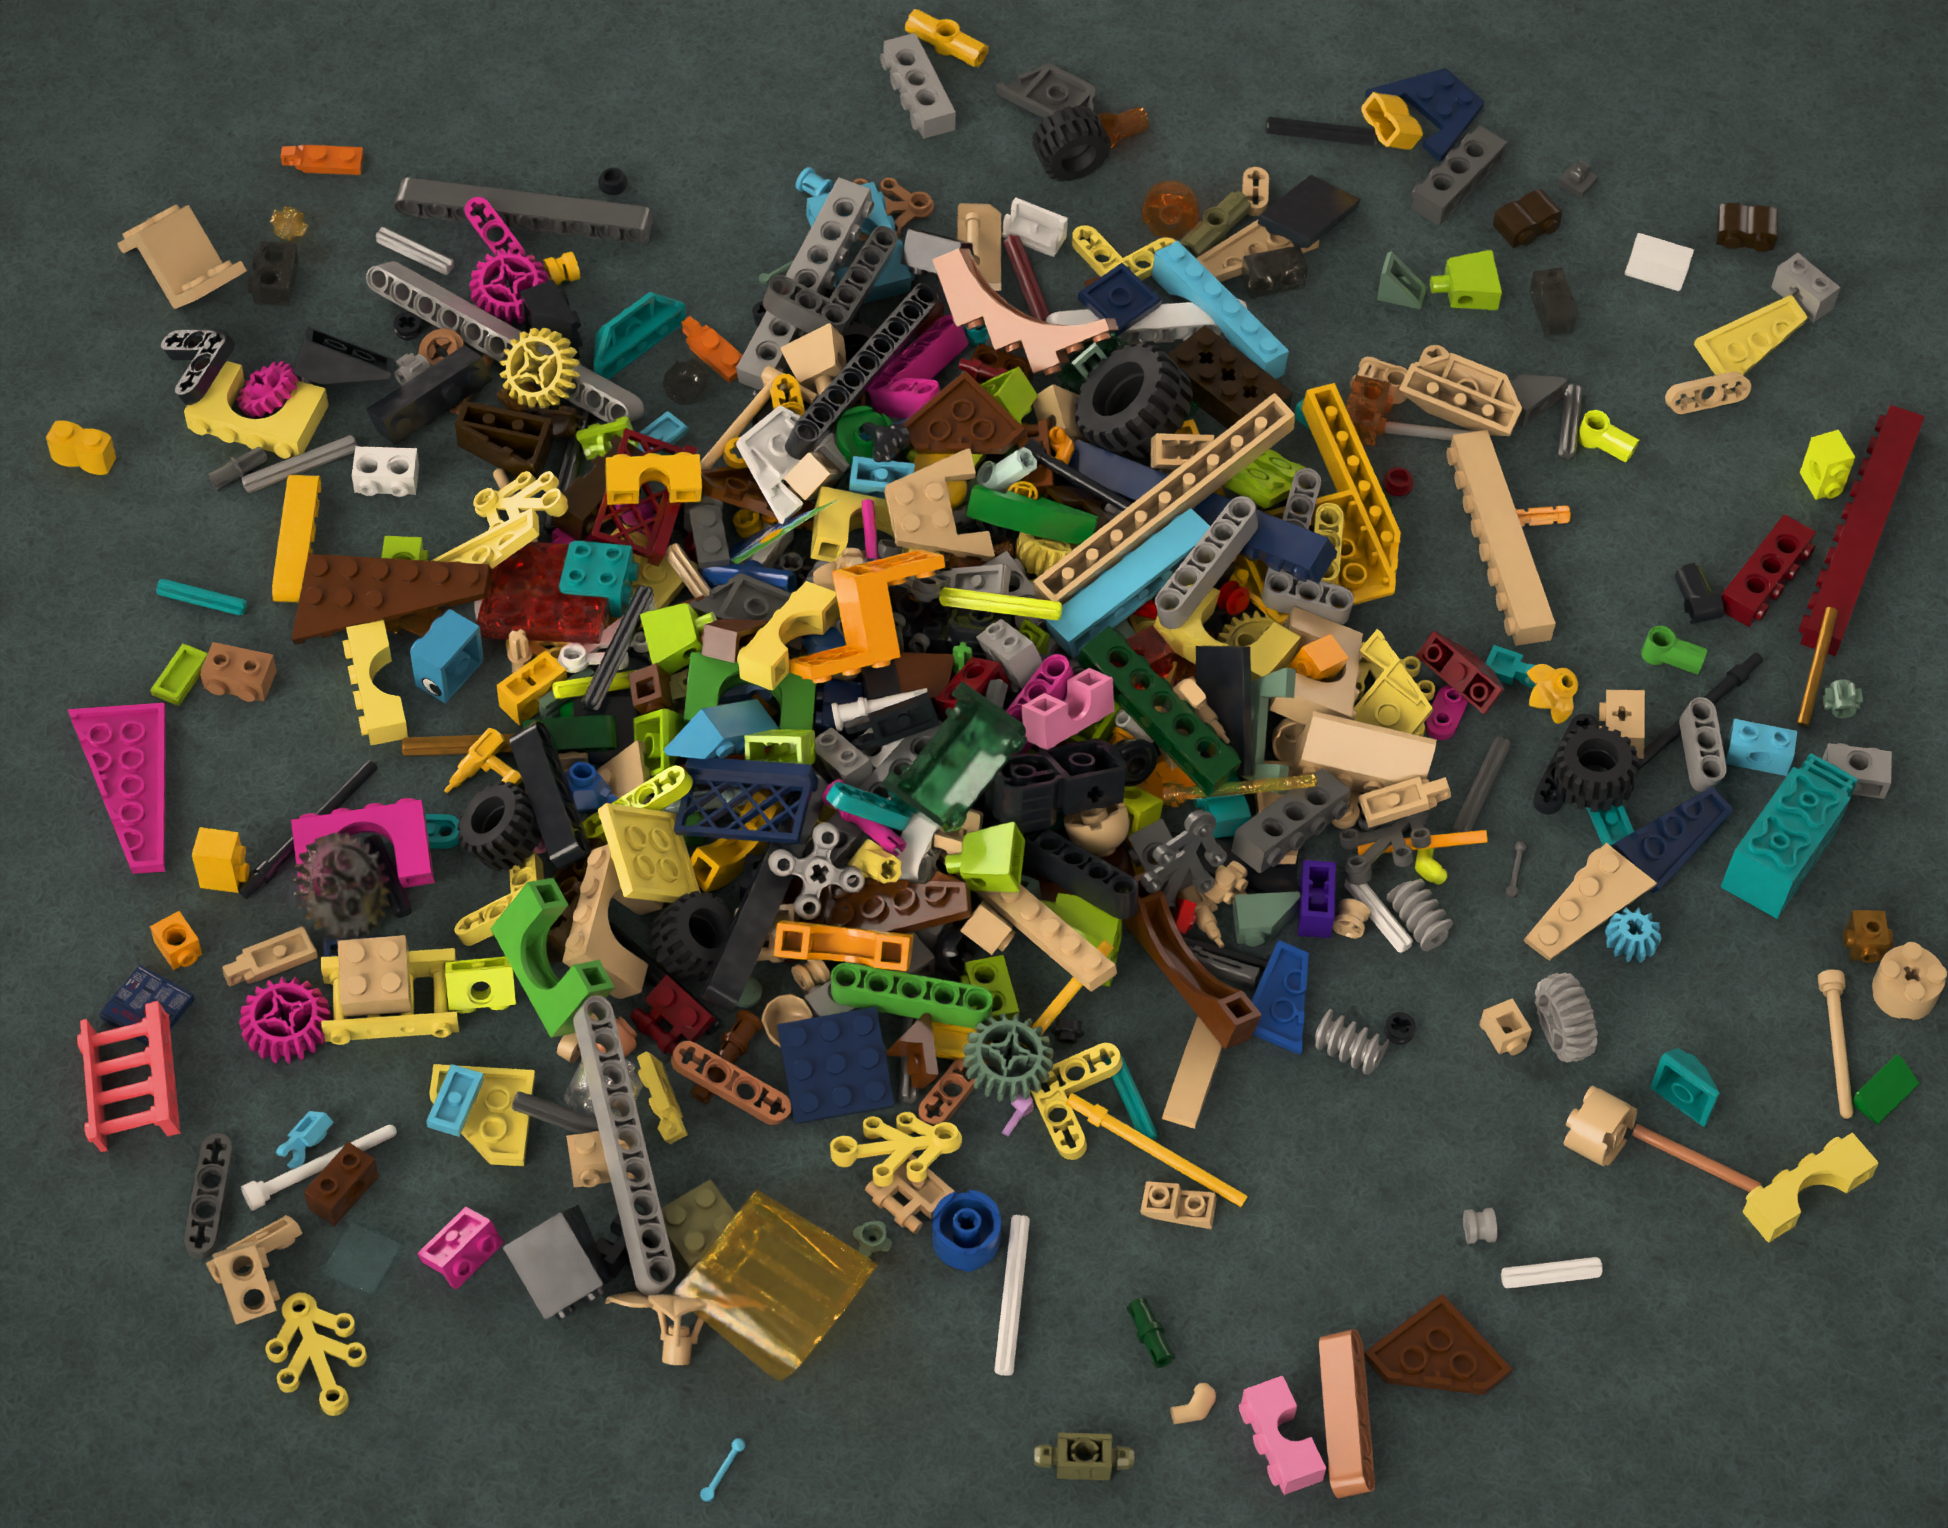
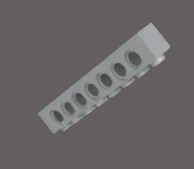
M838 177L786 277L804 286L808 284L813 285L809 288L823 296L827 289L831 290L837 278V270L840 265L844 266L847 262L852 242L858 241L865 218L869 219L873 212L874 202H872L871 189ZM843 214H851L846 217L841 216ZM832 237H837V238H838V239H836V240H828L829 238H832ZM818 261H826L822 264H816ZM766 311L736 367L739 383L755 389H762L764 386L761 375L768 365L786 374L785 368L788 363L780 347L808 333ZM781 332H786V333H787V334L784 335V336H778V335H777V334H779V333H781ZM769 356L775 357L772 360H764L766 357Z

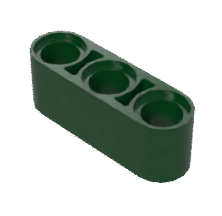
M612 715L545 718L523 721V729L537 720L541 721L549 730L558 754H565L570 751L584 753L617 749L616 717Z

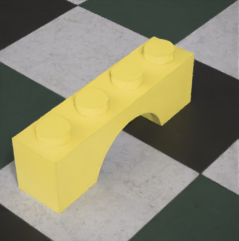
M808 581L797 591H794L783 607L776 610L771 620L757 631L755 637L747 646L742 647L739 651L737 662L739 664L740 679L773 691L790 672L788 648L785 645L800 636L824 635L840 617L836 592Z
M384 620L346 627L348 640L342 642L346 659L352 658L354 664L348 666L351 685L358 683L359 690L353 691L356 709H363L364 716L358 717L362 736L369 735L370 745L402 740L408 737L401 697L384 693L373 684V679L377 672L392 662Z
M1853 1132L1843 1139L1836 1137L1824 1147V1151L1817 1155L1810 1153L1799 1162L1798 1167L1791 1172L1788 1169L1780 1172L1772 1180V1184L1765 1188L1758 1186L1753 1189L1746 1197L1747 1203L1743 1213L1766 1241L1770 1243L1795 1227L1801 1214L1798 1204V1193L1813 1185H1828L1848 1193L1870 1179L1879 1162Z

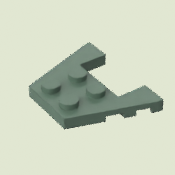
M1282 668L1251 682L1252 775L1241 777L1276 794L1287 793L1289 765L1264 764L1269 698H1294L1296 669Z

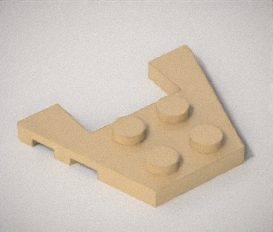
M970 449L960 451L885 486L884 493L896 546L936 553V550L954 553V556L966 558L967 555L982 558L981 561L986 562L995 557L989 531L959 535L956 531L946 482L974 479L976 471Z

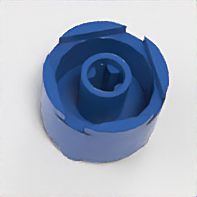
M969 1190V1193L958 1194L956 1191L942 1198L934 1210L932 1221V1246L939 1259L952 1268L966 1272L974 1271L988 1264L995 1257L1000 1246L1002 1224L998 1206L989 1196L974 1190Z

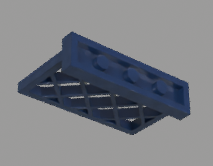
M687 758L685 769L692 777L693 784L690 791L681 799L673 830L676 835L800 844L812 791H817L819 779L810 764L722 758ZM695 784L709 785L712 789L698 800L693 796ZM731 786L739 787L742 793L727 803L721 793ZM770 789L773 795L759 805L752 798V795L759 790ZM792 791H802L800 800L790 807L782 799ZM715 797H718L723 806L708 816L702 807ZM746 799H749L754 808L738 818L732 809ZM779 801L785 810L769 820L763 811ZM697 810L705 818L695 826L685 825L687 817ZM728 812L735 819L726 828H717L713 823ZM760 814L766 824L756 831L747 830L744 824ZM791 816L795 822L792 833L778 832L775 827Z

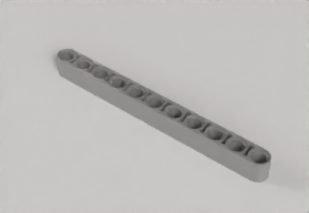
M391 261L373 266L367 272V284L374 292L440 329L455 331L460 335L463 342L499 362L507 360L508 355L504 353V350H512L513 346L510 340L516 339L520 341V330L398 262ZM548 346L537 348L544 356L546 354H554V351ZM581 364L574 367V371L578 372L580 376L572 378L571 382L574 384L576 382L577 388H567L566 391L570 398L566 400L587 410L607 423L615 422L617 418L625 416L629 418L630 422H634L642 417L644 407L639 397Z

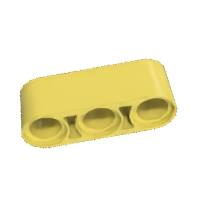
M1324 503L1317 508L1311 531L1329 538L1338 552L1325 573L1328 578L1323 577L1321 580L1336 585L1340 571L1344 515L1341 508L1336 504ZM1323 521H1328L1332 524H1326Z

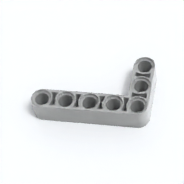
M1304 468L1296 472L1282 518L1284 521L1309 530L1321 486V477L1315 470ZM1269 567L1261 594L1263 604L1272 610L1290 614L1293 607L1296 606L1341 625L1348 621L1354 602V597L1347 588L1320 581L1319 584L1311 580L1302 582L1286 570L1281 569L1278 572ZM1273 588H1278L1281 592L1274 591ZM1303 596L1310 597L1312 600H1306ZM1333 605H1339L1342 608H1336Z

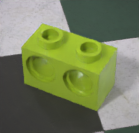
M1004 955L965 962L964 975L960 976V983L986 988L993 997L992 1008L998 1009V1011L992 1012V1017L998 1022L1003 1012L1007 1016V1020H1012L1015 1014L1019 1016V1008ZM985 979V980H988V981H990V982H989V983H980L979 980ZM973 1006V1007H971L972 1009H975V1010H981V1009H983V1007H981V1006Z

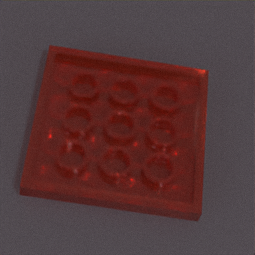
M529 542L492 569L488 595L486 599L482 600L476 624L480 626L481 638L509 639V634L512 631L517 632L519 629H522L526 632V637L530 641L600 644L610 606L608 598L571 595L560 592L559 583L569 544Z

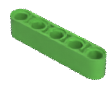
M853 963L838 964L831 972V996L834 1001L841 1005L862 1009L877 1007L878 1012L917 1019L924 1013H928L931 1015V1021L972 1029H976V1025L979 1022L986 1025L987 1018L990 1015L992 1016L993 997L986 988ZM849 982L852 983V985L843 986L840 985V983ZM882 988L884 991L876 992L873 989ZM907 994H915V995H917V997H915V998H909V997H906L905 995H907ZM940 1000H948V1001H950V1003H948V1004H942V1003H939L938 1001H940ZM973 1006H981V1007H983V1009H981V1010H975V1009H972L971 1007H973Z

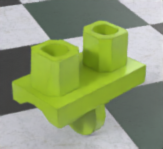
M627 416L617 418L615 422L603 425L599 423L588 425L587 429L577 431L576 437L583 447L587 461L594 459L597 455L603 458L612 448L610 441L615 435L622 438L625 428L633 430ZM628 439L630 444L638 448V442Z

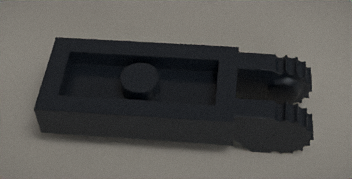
M926 692L867 714L868 716H859L846 722L844 727L847 734H854L869 728L873 729L874 733L864 734L852 741L851 744L861 751L876 745L880 747L940 725L929 693Z

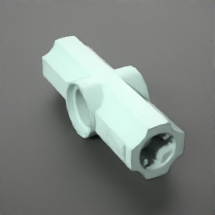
M1022 447L998 463L992 461L983 463L978 470L977 477L967 482L968 490L964 502L970 500L972 488L976 484L1006 494L1013 483H1016L1037 469V460L1033 457L1031 450Z

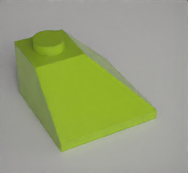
M661 709L633 718L634 742L639 740L645 743L647 754H644L643 757L645 766L649 768L650 779L669 767L674 766L678 756L667 755L664 752L667 745L683 729L682 715L669 709Z

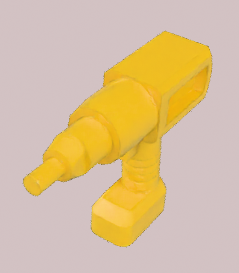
M488 728L468 750L469 753L457 766L459 769L452 775L449 780L450 784L444 791L448 794L454 787L460 786L468 777H473L480 768L486 773L492 769L503 777L501 781L505 783L509 781L518 786L523 781L521 774L495 756L506 744L504 736L497 730Z

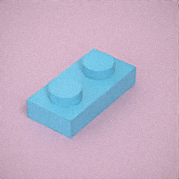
M451 1064L427 1118V1127L460 1137L483 1084V1073Z

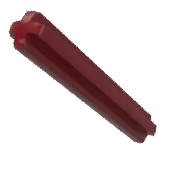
M1008 235L1004 241V246L1032 317L1046 322V318L1050 313L1022 241L1018 235Z

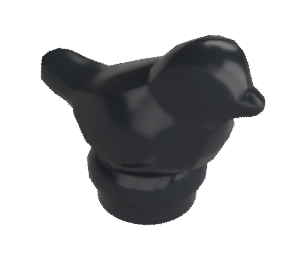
M871 422L863 424V430L872 440V455L875 462H890L891 458L896 457L898 452L903 451L904 448L910 445V434L903 424H891L888 427L876 426Z

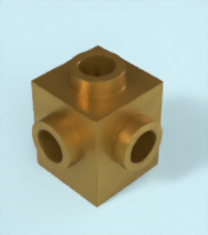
M1852 910L1843 932V945L1849 949L1850 960L1874 963L1881 961L1887 950L1892 948L1893 932L1892 929L1887 928L1885 911Z

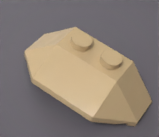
M1453 353L1433 357L1422 362L1411 363L1399 388L1401 394L1427 413L1471 431L1488 430L1489 435L1510 436L1522 411L1521 404L1506 374Z

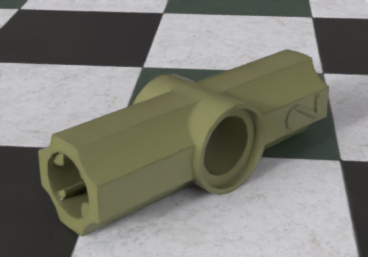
M1240 191L1231 192L1216 207H1210L1205 210L1203 220L1179 242L1195 258L1199 257L1214 245L1226 239L1227 233L1251 211V203L1246 195Z

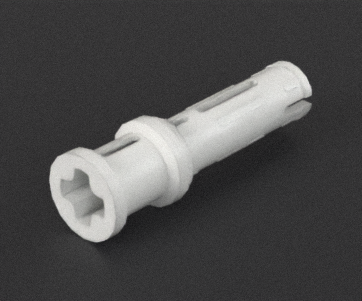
M924 688L871 700L859 697L856 702L838 705L836 702L831 703L837 732L842 731L846 722L859 716H868L867 714L921 695L928 692V690Z

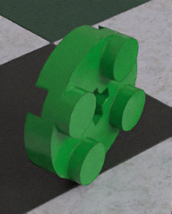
M857 406L847 410L842 415L834 430V440L839 452L845 457L848 464L852 465L853 456L873 458L871 438L869 441L862 440L859 437L860 431H864L863 424L866 422L886 427L893 424L885 414L879 415L873 412L874 408L868 406Z

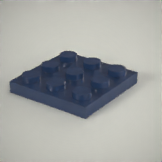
M877 1007L777 1024L794 1124L894 1107Z

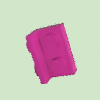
M465 1207L417 1255L422 1263L442 1273L449 1285L454 1289H458L503 1245V1240L491 1220Z

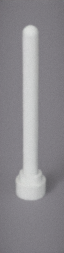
M386 1125L350 1143L365 1151L393 1138L397 1133V1129L393 1125ZM344 1146L265 1183L262 1180L257 1183L253 1180L241 1186L243 1196L251 1211L265 1206V1201L270 1199V1195L321 1172Z

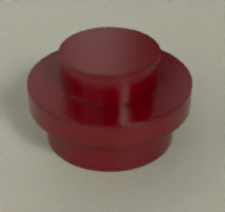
M1396 467L1385 474L1383 487L1391 495L1404 496L1411 492L1413 478L1408 470Z

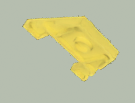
M1376 629L1359 652L1363 657L1381 669L1383 673L1353 708L1356 710L1354 721L1415 734L1433 712V708L1411 675L1408 674L1394 650L1391 649L1381 631Z

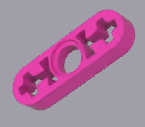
M474 197L466 203L465 215L495 257L497 249H501L502 254H507L503 249L507 244L514 254H517L521 249L525 252L521 244L486 199ZM475 206H478L480 209L486 207L483 212L489 222L485 225L478 215L472 216ZM494 227L504 230V237L498 242H492L488 239V232Z

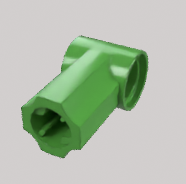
M1661 625L1651 628L1641 649L1642 658L1649 664L1661 665L1666 663L1696 675L1699 674L1707 653L1706 648L1676 638L1671 629Z

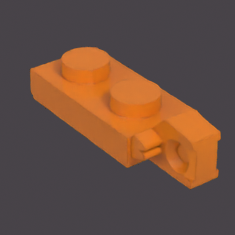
M321 145L282 147V165L295 166V169L302 170L303 173L361 175L364 156L363 147Z
M691 316L681 322L682 331L687 336L686 343L689 345L690 350L728 383L738 377L736 367L743 354L714 329H710L709 326L704 325L701 327L700 323Z

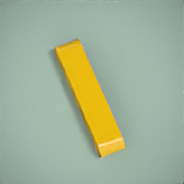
M288 475L272 584L273 602L299 603L308 554H313L311 542L315 540L316 524L314 523V517H318L320 500H318V493H321L320 476Z

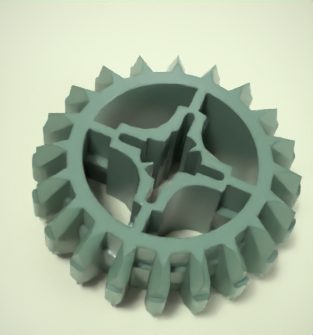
M1003 1012L997 1022L990 1015L987 1018L986 1025L979 1022L976 1025V1033H969L967 1039L969 1043H966L963 1049V1053L966 1055L963 1058V1066L969 1068L966 1073L967 1078L975 1079V1090L986 1087L984 1092L986 1098L994 1092L997 1093V1100L999 1102L1003 1100L1004 1095H1009L1010 1100L1014 1103L1017 1100V1094H1020L1026 1100L1030 1096V1090L1038 1093L1041 1089V1083L1048 1081V1072L1052 1071L1053 1062L1050 1059L1053 1058L1054 1051L1053 1048L1048 1047L1050 1043L1049 1036L1040 1037L1042 1035L1041 1026L1031 1028L1032 1021L1030 1018L1021 1023L1019 1022L1018 1014H1015L1012 1020H1007V1016ZM1006 1038L1001 1043H992L995 1040ZM1018 1041L1028 1047L1029 1050L1022 1048ZM1011 1048L1010 1056L1012 1059L1009 1060L1008 1067H1005L1006 1059L1004 1058L1007 1055L1008 1049ZM984 1062H987L988 1066L994 1067L999 1075L991 1071ZM1016 1072L1025 1073L1021 1076L1010 1077L1012 1074Z

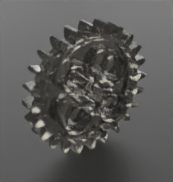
M337 832L316 838L314 843L306 845L307 852L299 854V858L303 863L294 866L301 873V876L293 879L294 883L300 885V890L295 891L294 895L302 896L303 898L298 908L307 907L308 909L305 920L314 918V929L317 930L324 927V936L327 937L334 934L336 940L342 938L350 940L368 934L370 929L378 927L376 920L385 917L381 909L389 906V903L383 899V896L391 893V890L383 886V883L389 881L390 878L381 875V871L386 865H377L375 862L379 853L370 855L368 853L370 843L360 845V837L350 838L347 832L340 835Z

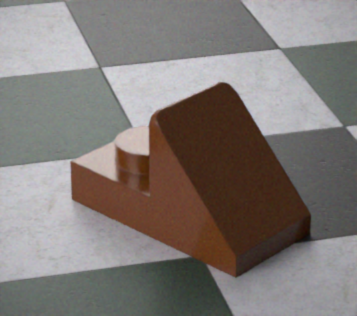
M924 1013L885 1053L887 1056L908 1057L907 1072L911 1076L912 1088L924 1089L939 1075L931 1015L928 1013Z

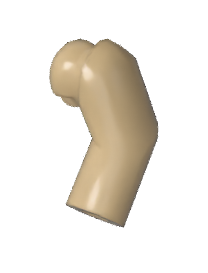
M1207 1383L1198 1384L1194 1388L1195 1393L1189 1404L1171 1407L1173 1424L1205 1419L1215 1403V1390Z

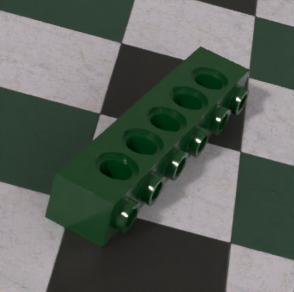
M1108 626L1081 648L1077 660L1084 670L1091 668L1113 678L1114 701L1207 797L1236 775L1241 764L1237 752L1231 746L1225 745L1217 737L1214 728L1210 724L1203 722L1195 714L1193 707L1186 700H1181L1173 692L1170 683L1165 678L1159 677L1151 669L1145 657L1137 655L1129 647L1128 641L1122 634L1116 633ZM1117 661L1124 667H1115L1111 662ZM1132 684H1140L1144 686L1145 690H1138ZM1161 706L1165 708L1167 712H1159L1154 707ZM1176 729H1184L1190 735H1181ZM1198 752H1207L1211 755V758H1204Z

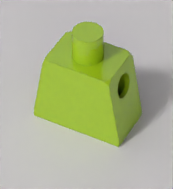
M1492 250L1449 258L1444 275L1430 277L1431 293H1448L1450 306L1454 308L1498 310L1502 291Z
M687 603L640 614L652 664L657 663L669 675L687 666L690 662V653L702 651L701 636L704 626L707 623L717 621L715 614L710 612L699 617L697 612Z
M771 729L744 736L745 760L810 765L815 762L814 730ZM764 744L770 746L768 754L764 751Z
M1015 822L967 833L963 839L962 853L946 856V870L948 874L960 873L965 883L973 891L1020 892L1025 839Z

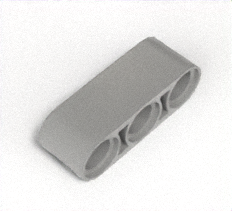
M1698 697L1689 703L1680 717L1679 724L1689 781L1695 790L1703 792L1712 786L1714 789L1718 786L1726 774L1727 767L1716 708L1710 700ZM1693 714L1699 715L1702 720L1696 718ZM1698 742L1703 743L1707 749L1701 747ZM1704 771L1710 773L1713 778L1708 777Z

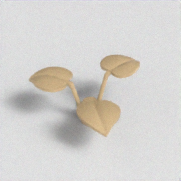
M632 1291L608 1296L605 1304L614 1302L628 1307H650L658 1313L660 1322V1340L664 1341L662 1362L672 1365L690 1364L692 1344H697L698 1334L710 1309L716 1307H757L762 1311L766 1310L764 1303L736 1293L705 1295V1302L691 1297L677 1298L672 1295L646 1296L640 1291ZM702 1310L692 1334H689L690 1328L681 1326V1316L692 1311ZM665 1314L674 1321V1325L669 1326V1329H667Z

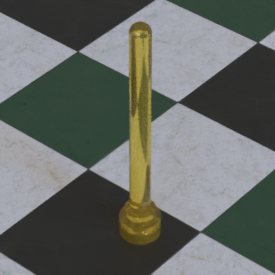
M1311 774L1225 783L1209 797L1311 788L1317 785L1318 779L1315 775ZM1177 781L1163 783V800L1166 808L1180 807V803H1186L1188 799L1209 798L1198 786L1185 787L1184 784H1178Z

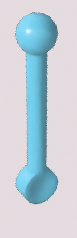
M737 1438L732 1442V1450L709 1487L701 1490L700 1496L703 1501L710 1502L714 1499V1491L738 1452L745 1449L746 1443L743 1439Z

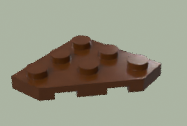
M966 371L903 423L910 434L911 441L909 446L917 454H956L965 449H970L971 454H1004L1027 435L1025 428Z
M727 466L701 470L702 492L706 496L777 518L749 468L735 469ZM786 481L783 482L786 487L789 486ZM802 498L801 501L804 504L791 518L813 510L815 505L811 501ZM812 516L805 522L813 521L814 516Z
M1443 1294L1364 1352L1366 1362L1385 1383L1486 1395L1508 1378L1513 1370Z

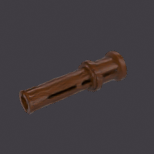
M739 1010L737 1012V1020L729 1032H724L721 1036V1046L716 1053L717 1056L731 1064H734L739 1056L747 1053L749 1042L755 1033L760 1032L764 1027L762 1021L756 1015L746 1010ZM711 1067L707 1071L708 1077L712 1082L721 1083L725 1078V1073L721 1068ZM697 1083L690 1090V1095H693L694 1099L704 1104H708L714 1093Z

